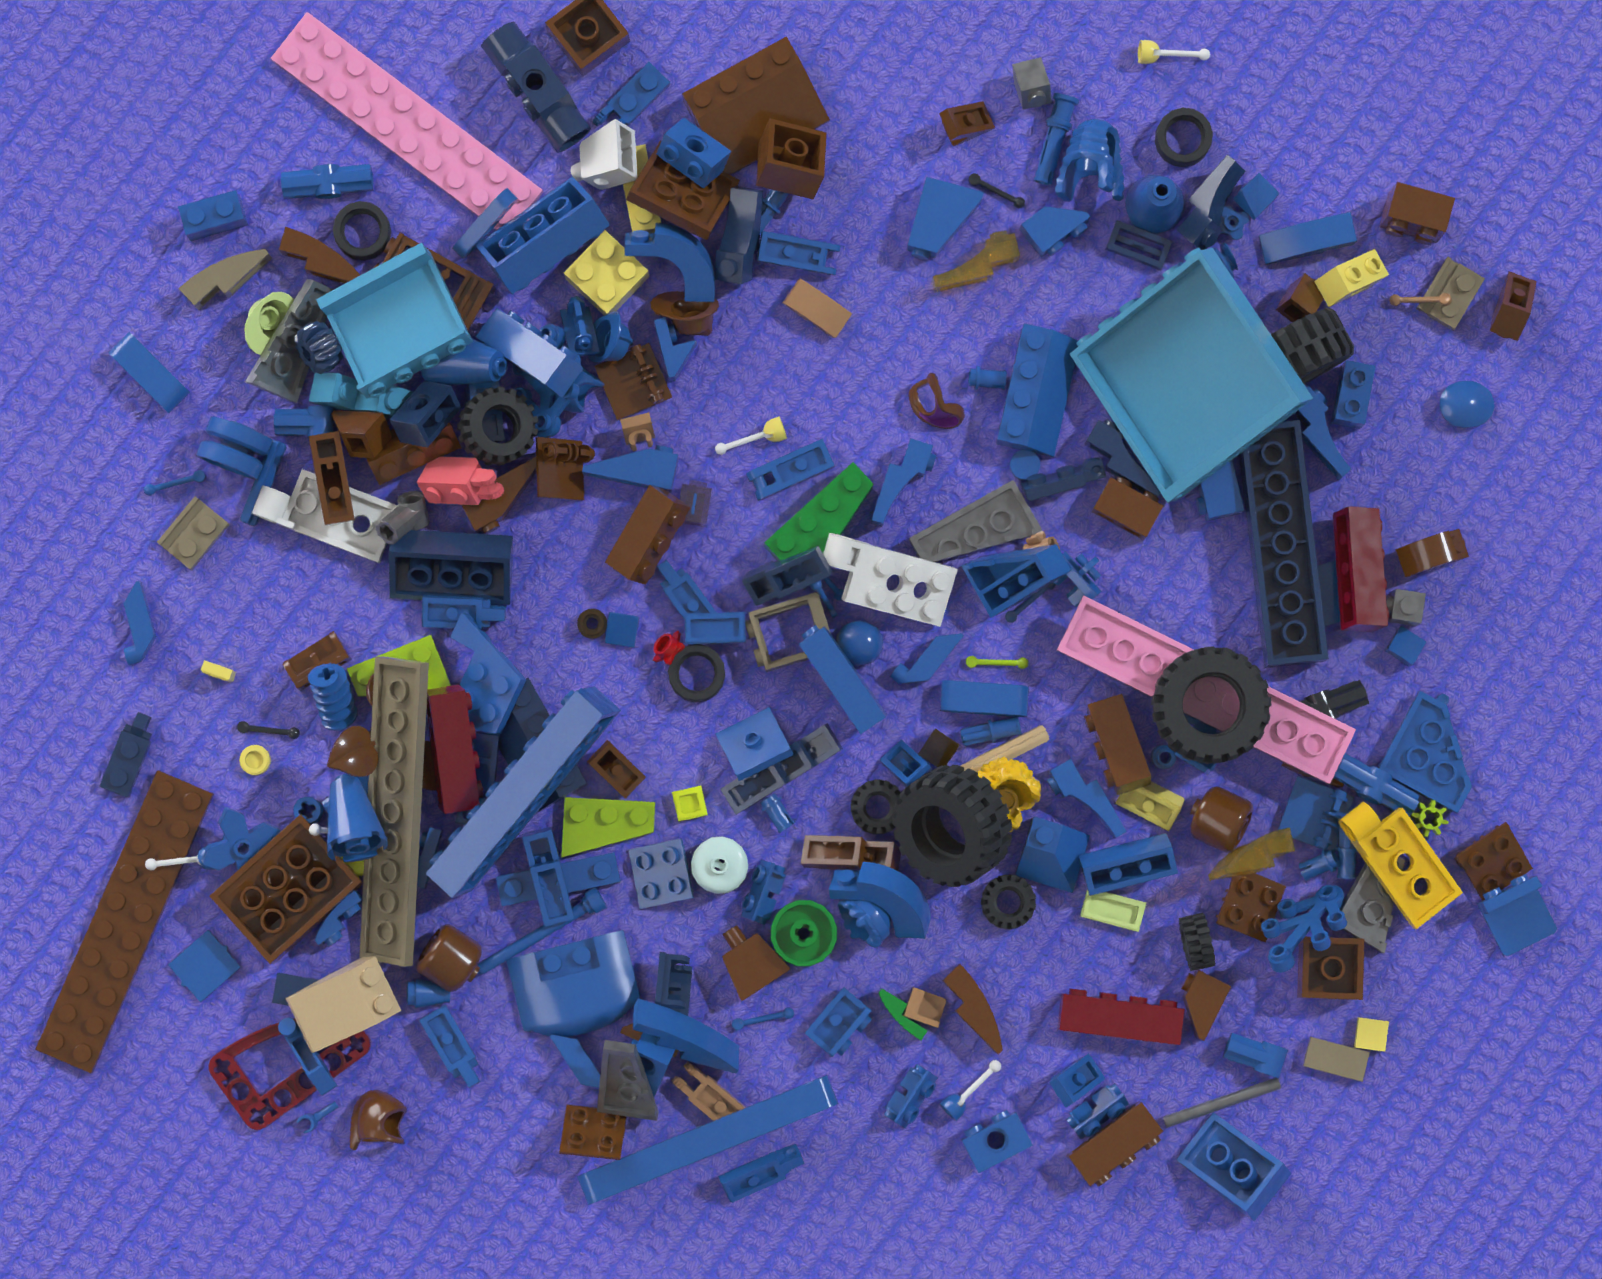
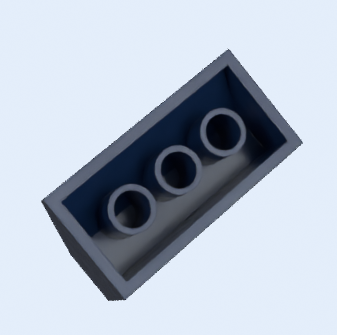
M410 530L394 545L390 544L389 547L390 598L422 600L423 595L484 597L483 599H491V604L510 605L513 536Z
M526 678L527 680L500 734L499 749L508 765L515 759L519 761L525 753L523 750L525 744L533 736L538 737L544 730L542 724L550 716L529 678ZM577 764L538 812L588 785Z

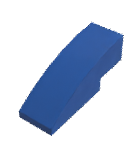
M1351 212L1320 218L1259 235L1265 265L1322 254L1324 251L1352 246L1357 242Z

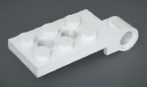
M302 469L291 496L273 488L262 486L251 514L380 563L387 543L377 535L376 526L398 505L349 487L354 518L356 519L359 516L367 517L370 521L368 530L362 533L355 531L353 527L354 521L325 525L315 474Z
M829 533L823 555L830 566L850 571L842 595L843 601L941 627L958 569L873 546L842 535ZM892 575H898V587L894 590H888L886 586L887 579ZM924 582L927 587L926 593L922 597L916 598L914 596V587L916 584Z

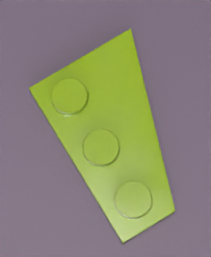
M432 635L376 656L429 663L428 689L452 686ZM375 657L347 668L358 697H367L366 687L374 673Z

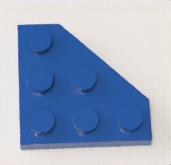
M1418 691L1378 768L1389 773L1396 782L1430 800H1435L1437 804L1456 814L1460 811L1472 788L1469 775H1467L1458 739L1451 724L1447 705L1422 691Z

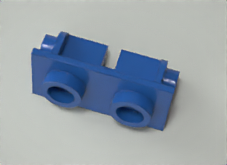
M571 297L567 304V309L560 310L568 349L579 356L600 354L590 307H585V303L580 297Z
M761 860L760 865L753 872V884L750 892L743 899L741 917L763 925L766 924L767 920L771 919L777 900L767 896L769 891L779 895L786 878V874H784L786 868Z
M918 1064L914 1068L911 1067L900 1086L908 1090L907 1094L904 1096L896 1090L885 1106L887 1111L884 1115L906 1129L908 1124L913 1123L917 1118L919 1107L924 1099L930 1097L935 1090V1082L938 1077Z
M1115 1083L1111 1086L1106 1085L1091 1097L1097 1105L1094 1109L1085 1101L1069 1113L1070 1116L1066 1121L1075 1130L1080 1140L1085 1136L1091 1137L1096 1134L1104 1122L1110 1118L1115 1119L1125 1111V1107L1129 1105L1125 1095L1121 1094Z

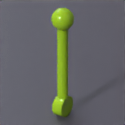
M969 656L966 659V665L969 668H974L977 665L1018 666L1020 669H1025L1029 664L1028 660L1024 657L1018 660L977 659L974 656Z

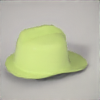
M272 292L251 306L244 332L245 340L254 353L262 354L293 303L294 299L289 294Z

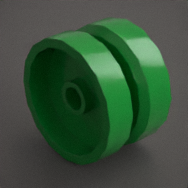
M797 900L785 905L776 914L771 925V941L776 953L784 961L795 966L810 967L822 962L832 952L837 941V926L832 914L823 905L812 900ZM807 928L810 932L809 937L800 939L798 936L799 929Z

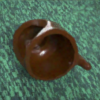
M370 1090L361 1095L354 1106L351 1117L350 1149L357 1150L360 1142L381 1141L404 1144L405 1142L400 1135L399 1128L400 1122L407 1112V1107L401 1101L383 1091Z

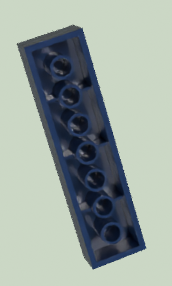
M1300 420L1285 421L1239 454L1264 668L1318 663L1329 659Z

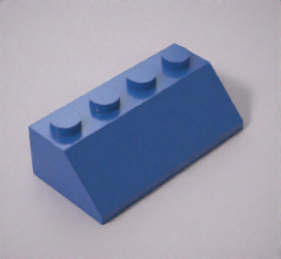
M1023 324L996 440L997 445L1019 450H1030L1036 454L1049 457L1055 456L1075 362L1070 353L1078 347L1076 344L1078 340L1052 329Z

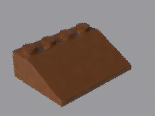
M787 36L682 93L683 102L696 126L731 151L723 172L729 175L758 161L759 140L769 118L811 129H816L830 121Z
M301 814L209 896L269 964H275L320 924L346 896L363 885V880L347 862L343 861L342 857L335 856L336 861L328 857L327 841L320 834L317 836L310 834L309 827L311 824Z

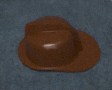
M670 291L658 294L650 302L651 309L658 315L670 318L675 329L680 334L709 336L712 333L713 313L719 308V302L716 299L715 302L685 301V292Z

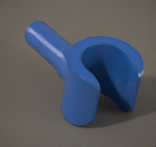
M334 1101L319 1112L300 1116L297 1123L305 1118L309 1119L311 1127L303 1132L309 1133L317 1128L318 1121L339 1107Z

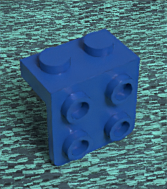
M1523 874L1510 881L1511 887L1501 891L1500 887H1497L1483 894L1485 900L1477 903L1501 953L1505 956L1512 955L1554 934L1557 930L1556 924L1538 891L1542 885L1537 876L1528 878L1527 874Z

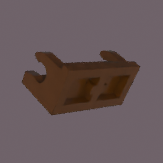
M332 631L321 640L289 660L284 661L282 665L296 688L302 691L310 686L308 674L316 666L328 663L342 666L352 660L335 631Z

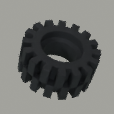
M880 779L868 781L860 786L851 800V814L854 822L863 831L875 835L885 834L895 829L893 814L896 812L894 810L895 803L901 794L899 788L889 781ZM875 795L885 797L890 804L889 813L881 819L872 818L866 810L867 801Z
M1002 875L990 881L983 890L981 898L982 912L987 920L998 928H1018L1026 924L1033 916L1036 908V895L1032 890V886L1025 879L1017 875ZM1011 890L1018 894L1020 906L1016 912L1005 914L999 910L997 897L1002 891Z
M1199 913L1179 918L1181 941L1190 971L1215 966L1214 948L1205 915Z

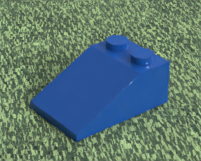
M1214 1112L1177 1158L1181 1165L1253 1221L1258 1218L1291 1175V1172L1283 1162Z

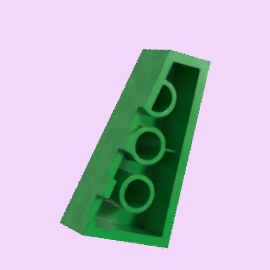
M852 462L766 540L764 547L777 561L800 554L816 546H819L822 553H824L829 533L842 535L873 489L872 481Z

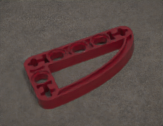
M279 1023L262 1028L232 1043L214 1055L208 1065L213 1079L245 1124L254 1130L268 1127L317 1091L315 1086L306 1089L300 1085V1075L305 1072L301 1067L262 1096L234 1058L257 1044L281 1035L278 1029ZM363 1030L334 1043L319 1054L323 1062L330 1053H335L340 1057V1067L335 1071L329 1070L333 1079L370 1051L371 1039ZM353 1036L357 1039L364 1038L365 1042L362 1044L364 1050L362 1052L357 1049L351 1051L348 1055L352 1057V1060L347 1062L345 1054L338 1049V1046L342 1044L343 1048L347 1049L352 1045L351 1038ZM218 1059L230 1062L227 1068L232 1076L236 1072L240 1075L239 1078L232 1080L227 1087L223 1082L229 1079L224 1072H216V1068L219 1066L217 1063ZM239 1082L245 1083L249 1088V1094L244 1100H238L232 1094L233 1086ZM280 1089L288 1090L291 1094V1102L286 1107H281L275 1102V1094ZM268 1098L271 1107L278 1113L273 1116L272 1111H269L263 1116L265 1121L263 1124L259 1121L253 1123L251 1121L254 1115L252 1110L254 1108L258 1111L263 1110L268 1106L263 1101Z

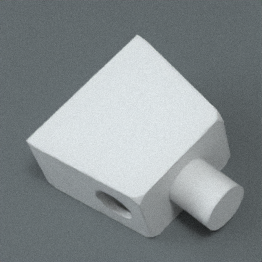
M616 119L612 120L581 142L579 146L580 162L572 165L570 169L576 181L584 180L601 190L635 181L638 178L635 130Z

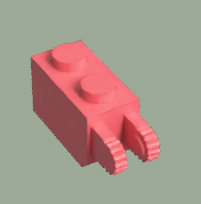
M440 456L427 463L416 482L427 502L434 504L479 505L481 499L493 500L504 494L502 484L494 482L497 478L495 472L490 469H482L477 458Z

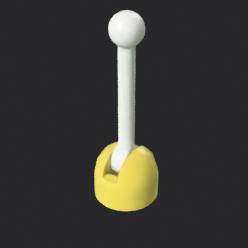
M1140 40L1138 45V63L1152 64L1160 56L1199 57L1205 61L1209 59L1210 52L1208 49H1201L1200 51L1160 50L1158 44L1154 41Z
M780 416L767 421L762 432L727 444L718 443L715 447L716 453L723 455L728 449L763 437L771 442L787 439Z

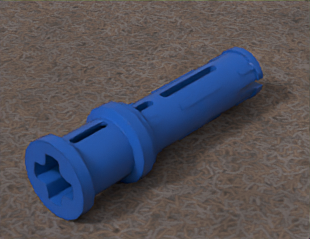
M1061 93L1053 94V99L1055 100L1051 116L1046 119V126L1048 127L1047 136L1033 180L1048 186H1052L1066 132L1072 129L1070 121L1073 110L1079 103L1077 98Z

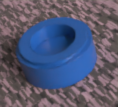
M1030 450L1016 452L1010 461L1011 473L1015 478L1022 481H1027L1029 476L1037 474L1040 469L1038 456Z

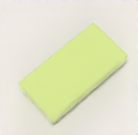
M1086 890L1080 917L1139 932L1146 902L1108 892L1090 896L1088 890Z

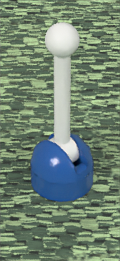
M203 847L198 852V855L194 857L159 861L150 858L145 862V867L151 871L160 866L195 862L203 869L213 870V868L204 865L201 861L206 847Z
M997 1060L991 1061L989 1069L961 1096L957 1094L949 1095L939 1105L954 1121H957L966 1110L965 1100L993 1072L1000 1071L1001 1063Z

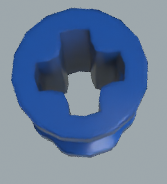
M312 797L300 798L295 803L293 809L296 818L301 814L311 825L320 822L324 814L322 804ZM307 803L312 807H316V810L312 812V818L302 815V812L306 810L305 804Z

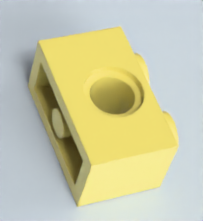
M1373 249L1334 267L1314 282L1328 307L1369 289L1387 277L1389 273L1376 250Z

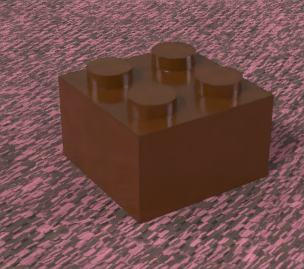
M574 0L545 22L547 32L582 77L630 42L629 33L603 0Z
M769 118L759 140L756 186L814 199L825 175L827 132Z
M1397 182L1388 193L1379 227L1386 229L1385 233L1392 236L1403 237V234L1415 237L1414 241L1420 244L1431 245L1432 242L1437 243L1446 233L1455 198Z
M1304 937L1299 943L1297 998L1363 1000L1364 939L1330 937V947L1323 951H1317L1313 948L1311 937Z

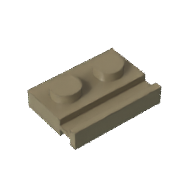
M1447 257L1423 297L1440 296L1442 293H1448L1452 298L1451 304L1443 306L1440 302L1419 303L1416 309L1421 310L1430 318L1454 331L1485 278Z
M195 496L157 543L192 571L230 524Z

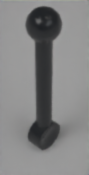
M976 173L969 176L970 185H979L1013 202L1016 208H1023L1025 206V200L1022 197L1016 198L982 181Z
M241 721L237 725V730L240 733L253 731L287 735L291 739H297L300 735L299 729L295 727L288 730L253 726L245 721Z

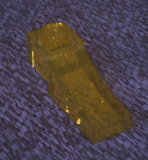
M999 231L990 234V239L985 240V248L974 258L953 270L933 276L932 285L934 293L992 280L994 275L992 267L1019 261L1020 253L1015 233L1007 235V231Z

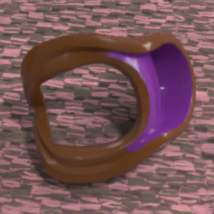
M929 373L926 379L917 382L909 390L908 396L913 412L920 420L933 427L941 429L958 427L965 418L964 408L957 403H944L942 391L937 380L938 377L935 373ZM928 384L935 395V408L931 412H927L923 408L917 392L918 389Z

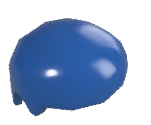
M867 621L847 623L836 636L837 644L853 666L873 663L878 659L883 650V636L878 627Z

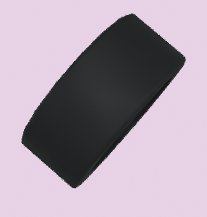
M1182 107L1170 111L1162 118L1156 129L1155 145L1157 152L1164 161L1173 166L1188 167L1197 164L1205 157L1212 145L1213 132L1210 122L1202 113L1195 109ZM1181 120L1190 121L1195 124L1201 134V143L1198 149L1186 155L1172 151L1166 140L1169 127Z
M358 201L346 205L339 211L334 219L333 234L335 242L345 255L355 260L366 261L374 259L384 252L390 241L391 228L388 218L379 207L370 202ZM368 214L378 222L380 228L379 237L370 247L356 248L347 241L344 233L345 225L354 215Z
M700 644L688 645L675 655L672 664L669 665V682L675 693L684 700L695 703L707 701L716 696L723 687L725 680L724 663L719 654L710 647ZM691 656L705 657L714 667L715 675L713 682L704 690H689L680 681V666L684 660Z

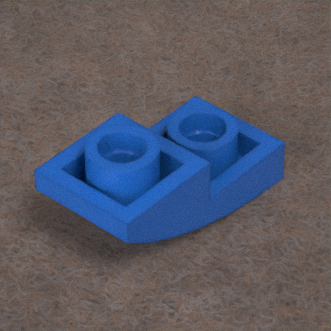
M354 890L346 896L325 919L315 938L318 945L322 946L326 943L329 947L343 937L341 932L346 927L340 918L344 916L346 919H349L361 910L359 904L362 903V897L358 891Z

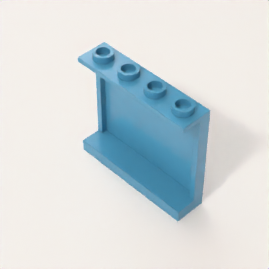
M422 242L316 299L320 309L327 315L358 382L357 389L367 399L382 395L386 392L387 388L396 383L410 380L413 374L422 369L436 366L441 359L450 354L454 355L462 352L467 345L473 342L431 252Z

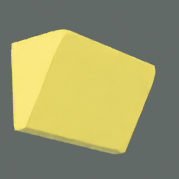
M1151 781V785L1120 794L1115 804L1169 831L1181 811L1185 799Z

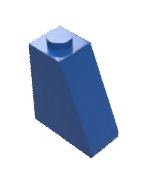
M926 177L908 241L907 251H911L913 257L922 260H929V257L936 258L980 206L984 192Z

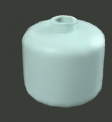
M723 836L709 838L702 842L694 851L691 860L692 875L697 884L708 892L715 894L730 893L737 889L746 878L748 872L747 855L742 846L733 839Z

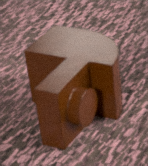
M1460 529L1448 530L1395 549L1405 578L1469 557Z

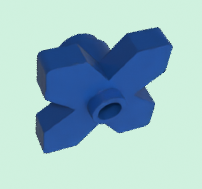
M225 807L218 821L224 834L222 841L208 844L201 861L204 865L218 871L235 862L238 871L281 831L279 828L265 822L248 830L244 815L234 809Z

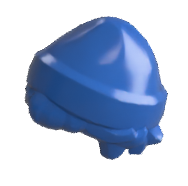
M842 899L838 902V910L841 913V918L844 920V928L846 930L850 929L851 939L860 938L866 941L869 946L876 948L890 935L891 917L880 906L863 900Z

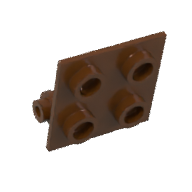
M649 343L631 347L630 351L619 361H604L594 366L599 379L605 384L603 388L617 421L672 398Z
M535 437L537 497L583 501V463H588L594 459V449L589 445H582V441Z
M1507 822L1500 826L1496 825L1493 831L1485 836H1480L1478 841L1474 840L1473 844L1465 850L1458 851L1454 858L1459 867H1463L1482 901L1485 900L1483 894L1497 887H1500L1502 890L1511 884V880L1533 869Z
M1237 866L1235 872L1231 873L1233 877L1229 889H1225L1227 894L1225 898H1222L1224 902L1219 915L1216 914V918H1218L1216 924L1266 943L1267 938L1263 934L1261 924L1267 919L1275 918L1278 910L1277 905L1282 899L1286 886Z
M566 1105L559 1154L620 1160L625 1135L626 1116L597 1112V1108Z

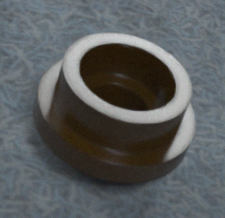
M587 609L578 617L577 627L584 637L596 639L605 633L607 619L600 610ZM594 618L598 621L597 628L589 629L587 627L589 619Z

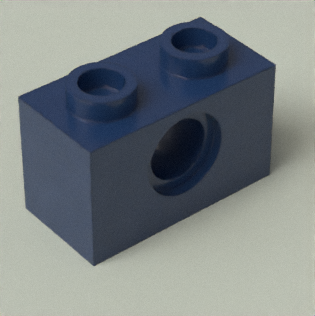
M423 381L391 417L390 422L400 442L428 448L459 412L461 406L451 385Z

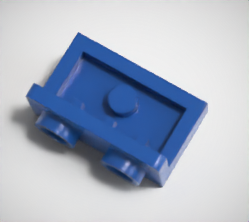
M843 987L807 1029L805 1034L830 1056L833 1057L836 1053L842 1056L853 1043L848 1038L855 1030L861 1033L872 1020L868 1016L872 1010Z

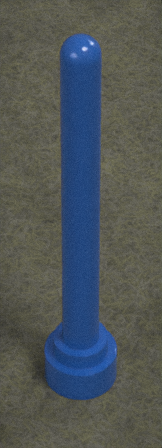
M594 887L587 891L585 897L581 898L582 902L572 907L574 919L549 926H540L477 964L480 967L478 974L483 975L587 912L589 914L593 912L598 914L606 909L607 905L597 888Z

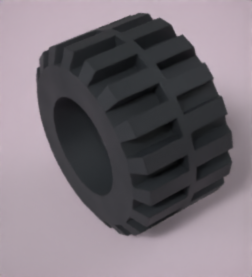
M505 387L486 389L469 400L464 405V410L460 412L459 418H461V421L457 424V430L461 431L459 436L460 443H465L466 448L464 450L467 454L471 452L474 455L473 458H477L478 462L482 460L485 461V465L490 466L493 464L500 466L511 463L527 453V450L534 444L533 438L538 433V429L535 428L538 418L532 414V411L535 410L533 405L528 406L525 402L528 398L523 394L518 396L516 394L517 390L512 388L505 390ZM492 409L500 410L510 418L513 425V434L508 442L503 444L496 443L485 435L482 420L487 411Z

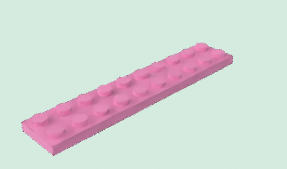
M307 12L271 57L275 64L479 217L504 189L508 188L518 200L493 229L498 230L533 205L542 195L543 190L310 13Z
M1086 596L1082 597L1057 648V651L1150 697L1155 693V684L1163 674V670L1179 656L1194 650ZM1203 677L1196 680L1189 686L1183 698V712L1221 732L1233 725L1239 713L1240 704L1235 689L1227 681L1218 677ZM1271 687L1267 688L1268 696L1271 697L1272 706L1269 707V715L1271 716L1269 724H1266L1264 728L1265 733L1253 745L1254 748L1330 784L1356 729Z

